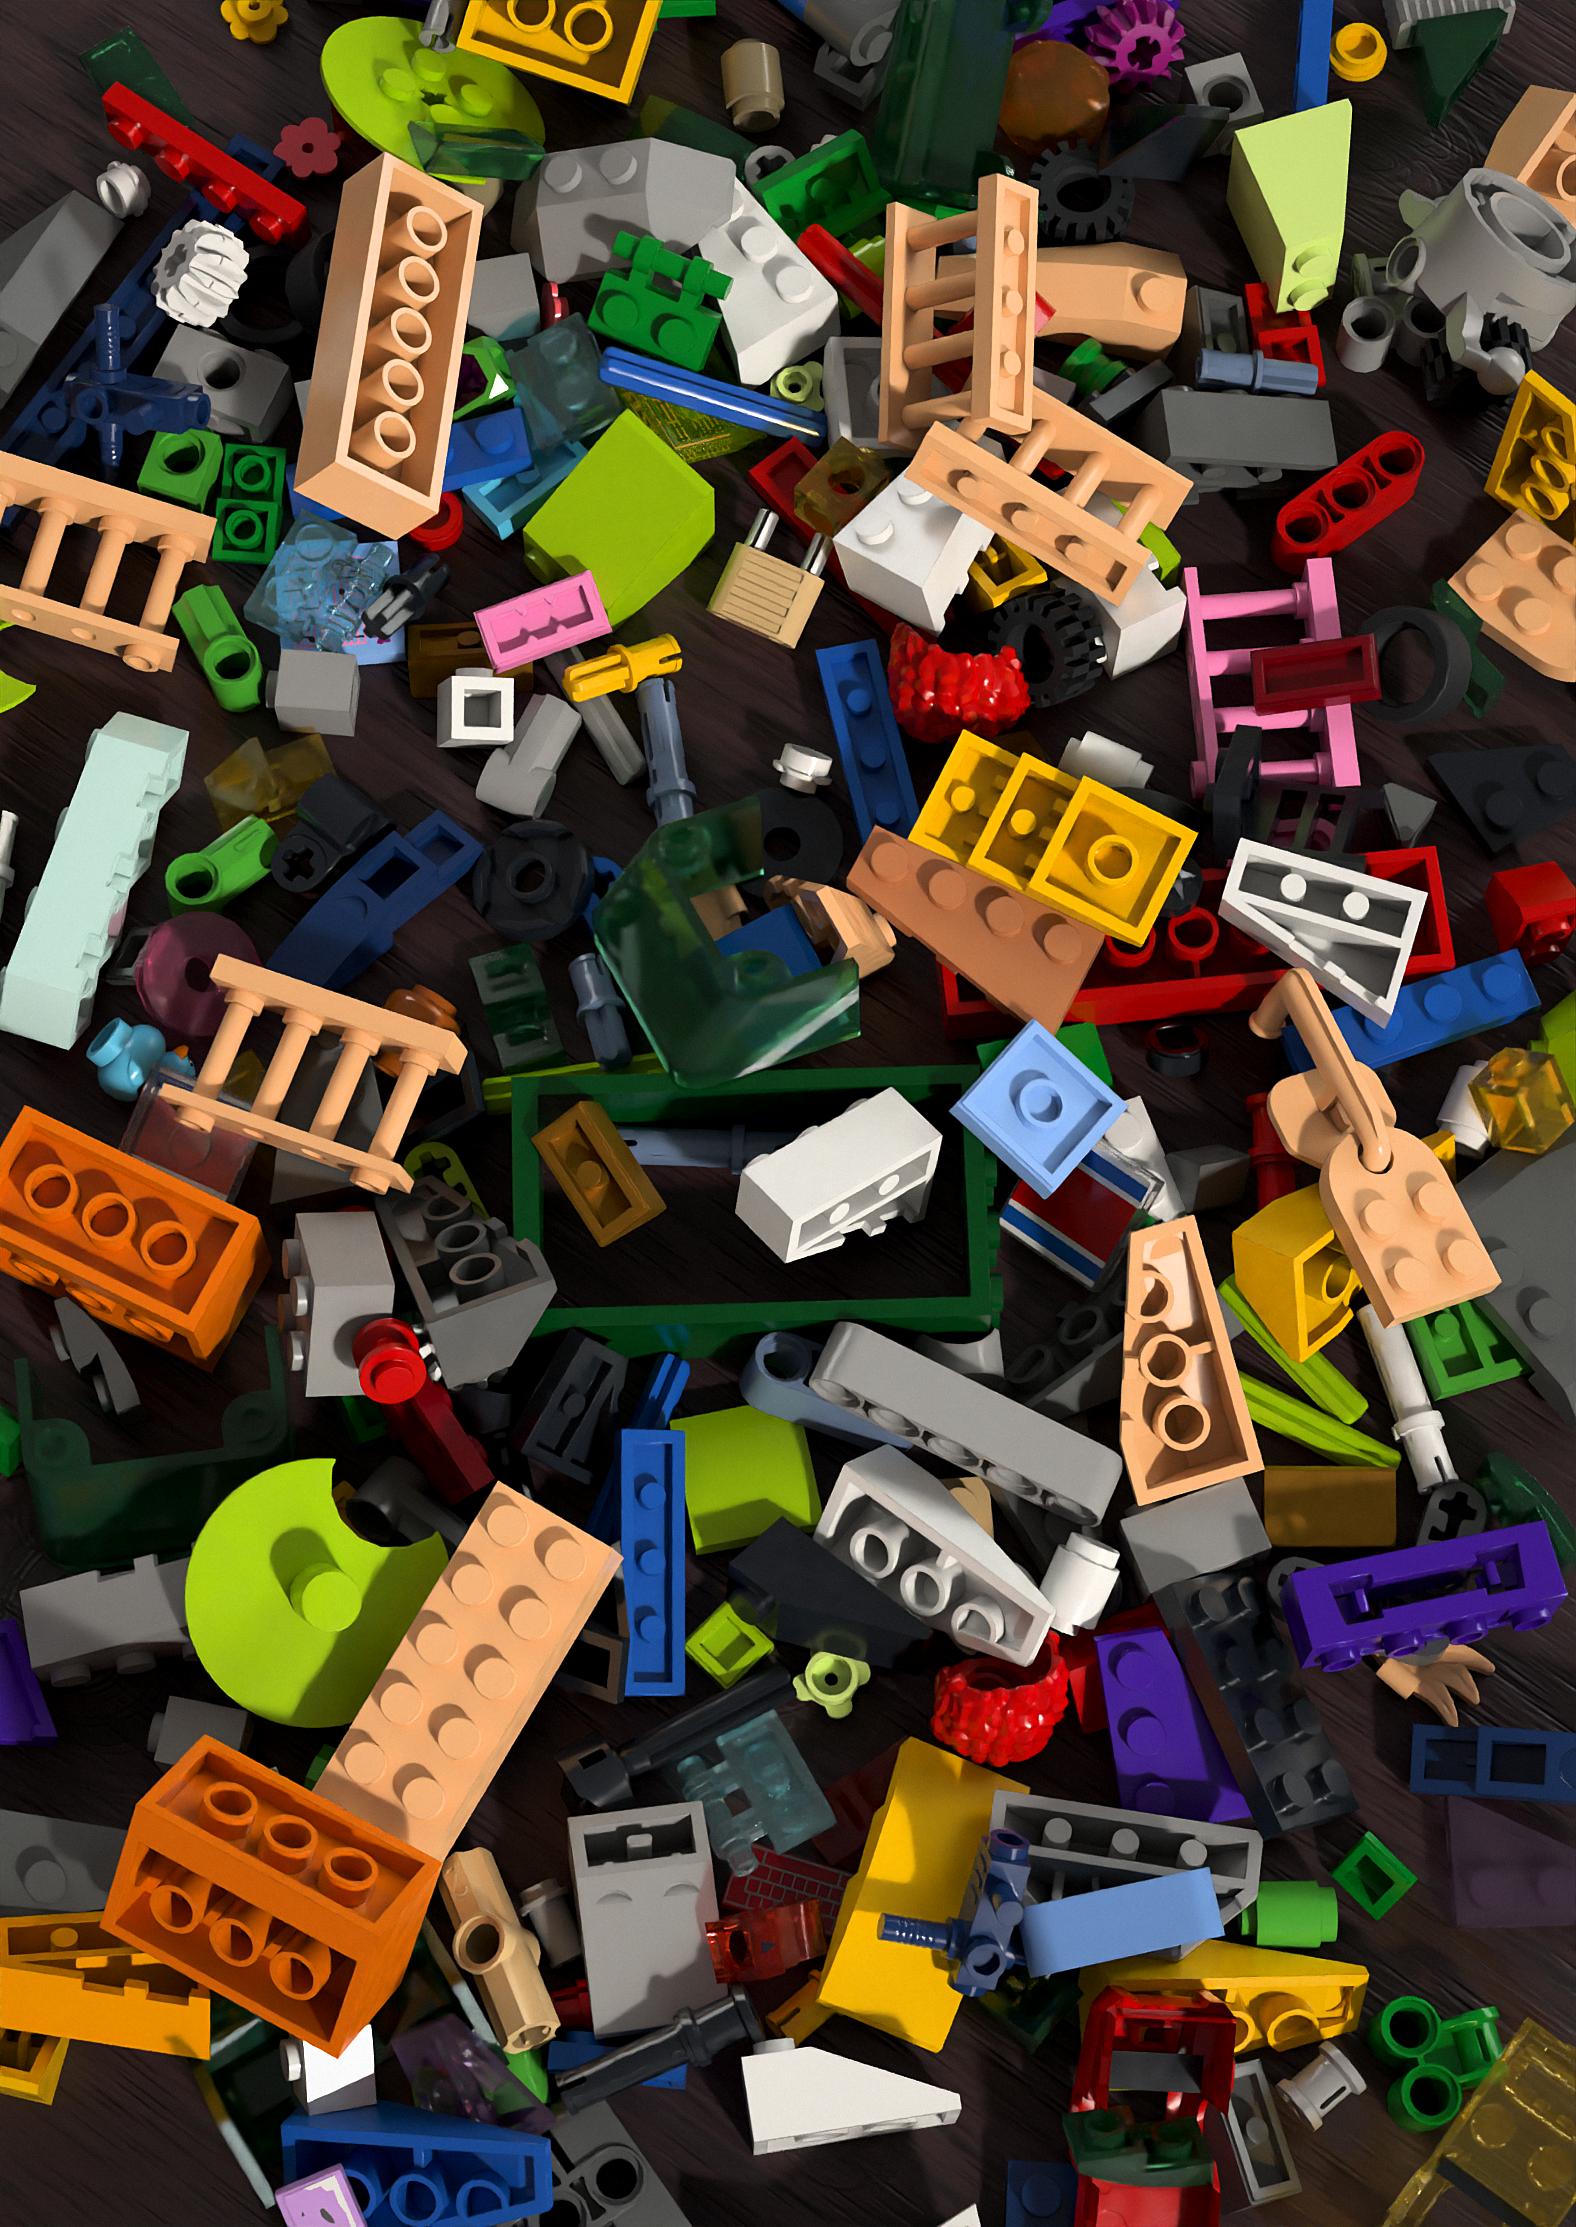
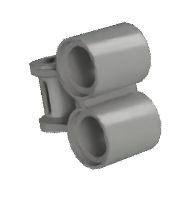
M1364 253L1354 254L1352 257L1351 278L1354 300L1347 305L1343 312L1336 338L1335 352L1338 360L1346 368L1355 372L1366 373L1376 370L1384 364L1391 348H1395L1397 354L1405 362L1421 367L1420 349L1425 348V342L1429 338L1438 339L1437 333L1446 329V316L1436 306L1389 285L1386 280V266L1389 257L1368 259ZM1414 325H1428L1436 332L1424 333L1419 331ZM1367 330L1377 338L1365 339L1358 336L1354 331Z

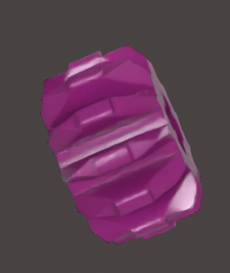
M1116 0L1115 8L1111 10L1105 6L1097 5V14L1102 20L1100 24L1084 27L1085 35L1092 43L1083 50L1085 59L1091 66H1095L1093 69L1095 77L1103 85L1107 84L1110 86L1113 84L1119 93L1126 94L1127 96L1136 85L1142 92L1151 94L1153 78L1158 75L1162 79L1172 80L1171 71L1167 65L1171 61L1185 59L1183 50L1176 43L1186 36L1184 27L1175 19V10L1165 0Z

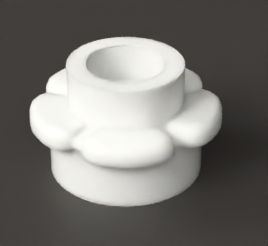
M113 161L109 163L107 172L97 178L99 196L112 215L118 219H123L131 214H134L136 217L143 214V210L148 206L147 198L151 195V188L146 176L137 166H128L125 163L121 164L118 161Z
M787 743L785 744L781 759H774L773 761L774 768L782 772L780 783L792 789L814 794L817 785H830L832 781L828 776L832 758L818 751Z

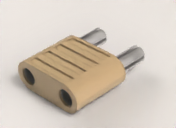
M762 508L755 518L745 543L736 542L706 610L719 618L790 649H795L825 583L819 576L834 543L830 536L827 535L825 538L823 533H815L800 568L768 555L764 551L776 527L779 516L773 511L769 514V509Z

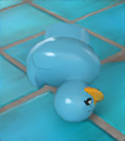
M119 1017L109 1022L98 1033L86 1052V1057L98 1066L97 1076L101 1088L105 1093L120 1101H136L139 1098L138 1088L150 1075L154 1085L157 1087L165 1067L195 1079V1067L187 1055L188 1046H178L173 1051L166 1052L165 1037L158 1029L150 1025L130 1027Z

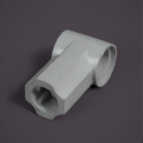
M534 694L513 731V741L506 744L504 749L497 748L488 759L478 781L476 798L525 821L540 818L554 790L557 776L555 772L582 724L581 714L574 711L567 702L550 694Z

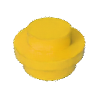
M1352 23L1339 30L1331 38L1329 65L1341 78L1354 82L1366 81L1378 75L1383 69L1387 49L1380 33L1374 27L1365 23Z

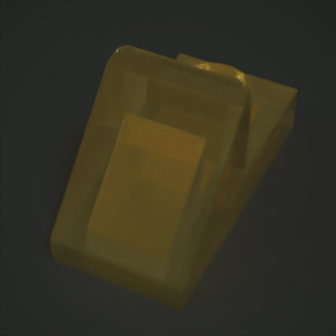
M320 732L266 752H263L257 736L250 738L204 779V782L225 834L252 813L257 818H262L266 823L295 813L301 797L317 779L327 773H333L336 777L337 775Z

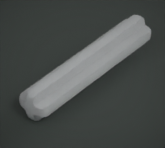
M574 645L542 657L574 711L581 714L582 724L618 783L627 785L643 777L648 772L646 758L607 695L603 694L582 702H574L570 700L567 691L563 689L561 678L565 675V669L585 661L577 646Z

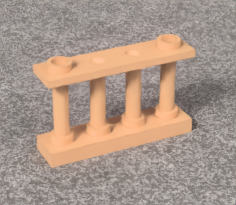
M999 173L981 177L978 181V209L940 220L898 202L887 204L878 443L915 455L930 426L936 420L944 423L971 416L972 422L1012 436L1031 432L1038 189ZM977 236L976 269L935 280L936 247ZM975 296L974 330L933 340L934 306ZM973 356L972 390L931 400L932 366Z
M972 371L961 392L972 390ZM1034 385L1032 391L1031 432L1013 436L1006 434L1021 443L1008 464L976 445L987 427L972 422L971 416L964 417L955 431L936 420L923 439L904 477L1117 607L1121 604L1152 551L1136 542L1148 522H1151L1165 531L1194 482ZM1042 457L1056 463L1059 467L1074 475L1062 496L1030 478L1031 473ZM1095 489L1128 508L1115 529L1083 510Z
M0 451V523L5 508L13 504L36 510L42 517L19 590L0 584V620L123 657L122 659L127 665L141 671L155 672L158 669L172 672L180 640L163 635L184 564L192 560L206 563L217 519ZM73 522L96 529L102 536L79 608L43 597L65 526L71 525ZM133 541L157 548V551L161 554L139 627L103 616L125 544H130Z
M219 953L209 977L226 995L224 1002L229 1006L192 1092L166 1083L161 1088L159 1095L176 1111L174 1120L188 1128L209 1134L212 1127L216 1126L351 1173L349 1180L352 1183L377 1194L386 1195L389 1187L410 1194L414 1181L400 1164L392 1161L427 1076H435L438 1068L459 1075L468 1051L456 1034ZM262 1009L283 1015L282 1022L287 1026L251 1111L247 1112L218 1102L217 1099L252 1016H260ZM320 1029L342 1035L340 1041L345 1046L310 1130L305 1132L276 1122L275 1119L310 1036H318ZM380 1048L401 1055L399 1062L404 1066L370 1148L366 1153L333 1140L369 1055L376 1056Z

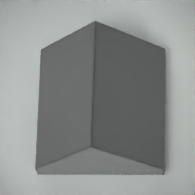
M1394 783L1384 784L1382 789H1380L1381 792H1386L1384 808L1373 809L1386 851L1412 848L1429 825L1437 801Z
M1214 1144L1172 1152L1164 1157L1188 1215L1238 1205L1243 1201L1250 1155L1221 1144Z

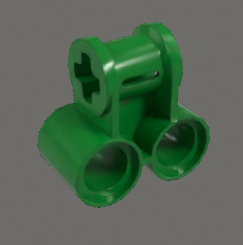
M1406 1996L1392 2001L1369 2021L1366 2035L1367 2044L1373 2056L1388 2066L1402 2067L1404 2072L1390 2086L1386 2099L1388 2113L1393 2122L1402 2130L1412 2134L1427 2133L1451 2120L1459 2111L1462 2101L1461 2090L1482 2086L1517 2074L1515 2064L1506 2061L1494 2023L1499 2018L1496 2006L1470 2011L1440 2022L1435 2009L1428 2002L1415 1996ZM1392 2016H1402L1413 2023L1417 2031V2042L1414 2048L1402 2047L1394 2041L1389 2027ZM1414 2082L1427 2084L1435 2092L1438 2107L1434 2116L1422 2114L1413 2106L1410 2090Z

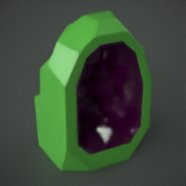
M480 336L463 344L451 424L474 419L486 411L497 408L522 391L517 371L506 351L494 338Z

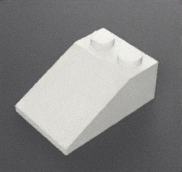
M793 2038L774 2039L756 2043L753 2045V2056L741 2057V2075L754 2155L956 2123L962 2109L960 2095L817 2048L803 2047L795 2049Z

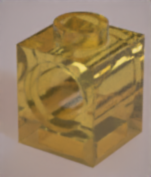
M841 436L795 486L794 514L818 533H823L825 538L828 535L833 539L889 485L890 472L887 470L885 462L869 447L861 445L858 448ZM841 483H849L855 485L860 490L853 494L844 495L835 492L832 487Z

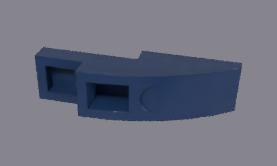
M439 809L404 837H401L396 831H392L351 867L319 899L278 947L264 968L337 993L393 947V932L476 865L477 859L483 852V845Z
M1413 1724L1409 1791L1416 1794L1545 1802L1547 1805L1576 1807V1733L1490 1726L1468 1728Z

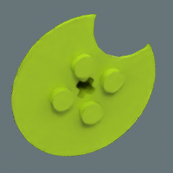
M388 16L367 17L350 21L335 30L325 43L320 57V73L324 88L331 102L346 122L382 152H387L423 173L437 178L465 184L485 185L487 180L481 175L473 159V145L478 138L492 133L515 134L536 141L543 146L545 142V128L540 111L527 89L504 65L461 51L457 47L450 53L435 52L431 49L436 34L432 35L430 45L425 47L419 40V34L424 26V22Z
M310 1458L280 1464L255 1475L233 1490L218 1505L200 1531L193 1546L186 1570L184 1583L185 1619L190 1639L203 1667L213 1681L239 1705L258 1716L288 1726L325 1728L348 1724L355 1720L449 1563L447 1550L438 1530L431 1537L407 1547H380L359 1538L341 1520L331 1495L332 1468L336 1461L334 1458Z

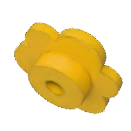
M225 0L221 5V15L230 24L231 35L239 40L250 37L257 44L272 42L277 36V27L286 25L289 20L288 11L283 7L284 0Z

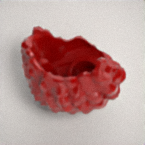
M910 622L897 623L890 639V660L887 668L890 682L888 697L893 704L894 718L911 737L930 744H938L948 740L956 745L964 729L990 742L999 732L1009 730L1016 725L1017 719L1025 714L1031 700L1028 694L1030 686L1024 680V673L1020 671L1022 662L1017 659L1013 646H1003L994 657L991 654L980 653L975 657H972L969 653L954 654L944 651L938 645L935 636Z
M1048 1629L1034 1662L1027 1667L982 1653L974 1659L967 1658L957 1665L940 1668L935 1676L934 1683L935 1703L933 1709L935 1715L931 1717L929 1722L936 1739L943 1741L944 1744L952 1745L953 1749L964 1757L970 1755L971 1760L976 1764L981 1765L987 1761L993 1767L1005 1766L1010 1761L1020 1762L1041 1752L1053 1733V1726L1064 1717L1063 1711L1068 1705V1699L1065 1694L1068 1690L1067 1681L1070 1676L1065 1660L1059 1654L1057 1646L1060 1642L1059 1634Z

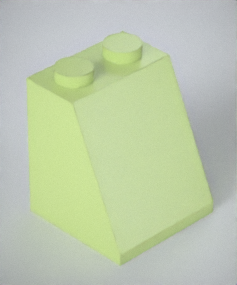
M1348 98L1234 132L1226 202L1261 281L1267 284L1270 292L1268 297L1276 315L1295 309L1298 311L1311 310L1333 297L1345 221L1352 106Z

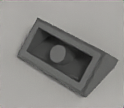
M1197 285L1186 291L1181 333L1174 344L1178 386H1188L1198 392L1221 393L1228 391L1227 389L1195 387V365L1197 356L1199 357L1200 348L1229 353L1250 354L1243 297Z
M1260 2058L1235 2064L1233 2091L1230 2092L1228 2117L1208 2102L1203 2119L1204 2147L1208 2156L1217 2165L1221 2194L1220 2211L1223 2215L1240 2212L1303 2192Z

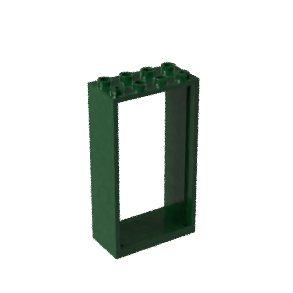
M980 1064L511 1077L513 1238L519 1242L527 1238L539 1247L545 1259L543 1157L531 1138L580 1101L598 1102L612 1123L619 1124V1126L649 1127L829 1122L842 1115L855 1101L862 1098L870 1099L892 1086L925 1119L955 1118L949 1110L980 1077ZM957 1119L965 1297L545 1309L519 1352L520 1362L550 1363L570 1327L609 1346L627 1357L628 1360H656L657 1356L661 1353L672 1354L682 1359L751 1357L762 1338L769 1333L779 1331L792 1333L826 1345L834 1325L838 1322H850L861 1325L914 1351L913 1340L923 1333L932 1339L950 1344H967L980 1341L988 1336L989 1329H999L1000 1312H1003L1002 1273H990V1267H996L997 1249H1000L999 1210H987V1206H993L994 1186H997L996 1154L989 1148H984L985 1144Z

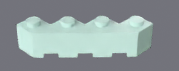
M118 711L102 729L96 728L91 734L85 754L86 764L70 806L63 809L58 819L55 830V845L39 886H35L28 897L24 912L25 923L8 967L4 966L0 971V1030L69 1050L90 1025L99 969L121 944L129 890L151 864L159 811L180 788L189 731Z

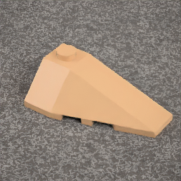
M1530 85L1498 131L1483 168H1490L1510 175L1535 190L1559 210L1575 229L1576 93Z
M1125 242L1037 248L1036 291L1056 309V312L1034 338L1079 347L1089 338H1095L1103 345L1107 354L1152 363L1159 358L1164 363L1181 333L1187 277L1179 254ZM976 253L940 256L937 261L935 280L975 270ZM975 296L934 306V316L959 321L974 306Z
M776 875L766 881L762 896L770 911L791 903L807 937L811 940V945L829 981L835 986L838 994L889 968L895 956L891 948L897 944L895 935L887 920L878 912L872 915L862 899L826 885Z
M1193 1214L1129 1232L1119 1444L1137 1506L1265 1469Z

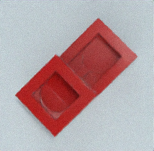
M1266 282L1245 284L1242 293L1253 351L1255 349L1262 350L1263 356L1266 359L1314 364L1318 367L1317 387L1325 386L1326 377L1317 325H1312L1310 310L1298 311L1295 309L1276 315L1268 297L1270 292Z

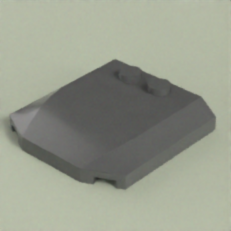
M1556 1106L1456 1184L1454 1189L1502 1281L1492 1292L1473 1298V1301L1535 1371L1528 1381L1565 1424L1572 1429L1576 1426V1112Z

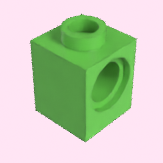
M207 426L203 430L189 429L181 435L157 431L137 481L140 495L206 515L224 470L225 456L220 435L215 434ZM189 461L197 464L187 472L178 473L171 471L175 465L181 462Z

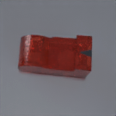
M818 1897L778 1902L705 1922L717 1984L769 1979L786 1973L785 1969L798 1965L797 1962L822 1956L827 1954L829 1950ZM737 1930L743 1932L747 1942V1954L741 1965L734 1961L729 1947L731 1933Z

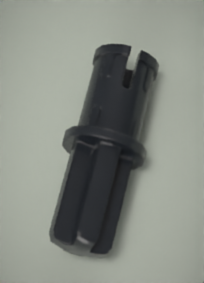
M424 553L403 574L390 577L382 587V594L361 614V620L366 626L363 629L364 634L369 638L377 636L382 641H386L407 621L420 618L427 609L428 601L439 590L445 588L451 580L448 564L445 562L434 574H431L429 569L441 557L434 553Z

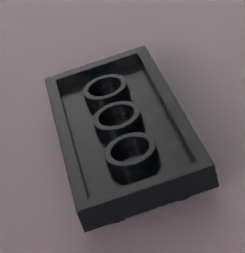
M1246 1567L1170 1583L1153 1593L1152 1596L1263 1841L1340 1820L1359 1810L1360 1808L1351 1790L1349 1776L1335 1756L1322 1727L1320 1713L1307 1695L1296 1671L1292 1652L1283 1642L1270 1612L1266 1609L1267 1600L1265 1593L1255 1581L1250 1568Z

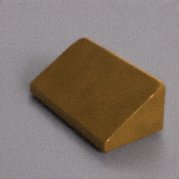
M477 622L408 626V670L411 695L414 698L437 697L438 685L449 677L456 676V669L487 668L493 670ZM533 661L498 674L493 670V677L514 678V693L529 692L534 688Z
M580 1101L531 1138L600 1247H605L656 1217L667 1208L598 1102Z
M1264 1466L1260 1519L1272 1547L1390 1548L1395 1546V1467Z

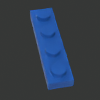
M520 407L451 424L441 493L535 469L527 428ZM297 463L285 466L292 512L299 529L347 517L294 491L293 486Z
M876 639L815 650V663L861 848L863 849L875 825L904 839H908L920 812L897 721L893 715V705L888 697L889 690Z
M1516 948L1401 987L1391 1018L1385 1029L1350 1005L1330 1012L1355 1061L1365 1064L1370 1069H1375L1536 1014L1542 1004L1520 953ZM1295 1024L1281 1028L1282 1036L1278 1038L1293 1074L1297 1075L1316 1069L1317 1067Z
M620 1429L614 1431V1543L620 1540L621 1555L624 1557L622 1565L630 1632L624 1697L685 1696V1431Z

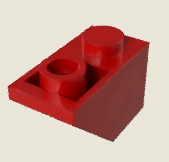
M1555 861L1493 873L1485 891L1484 899L1500 954L1517 948L1525 966H1538L1557 959L1560 953L1564 952L1576 928V887Z

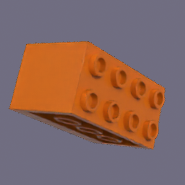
M24 1105L0 1147V1271L57 1299L67 1297L84 1312L212 1374L273 1264L258 1218Z
M204 1734L136 1804L99 1927L338 2060L401 1984L443 1863Z

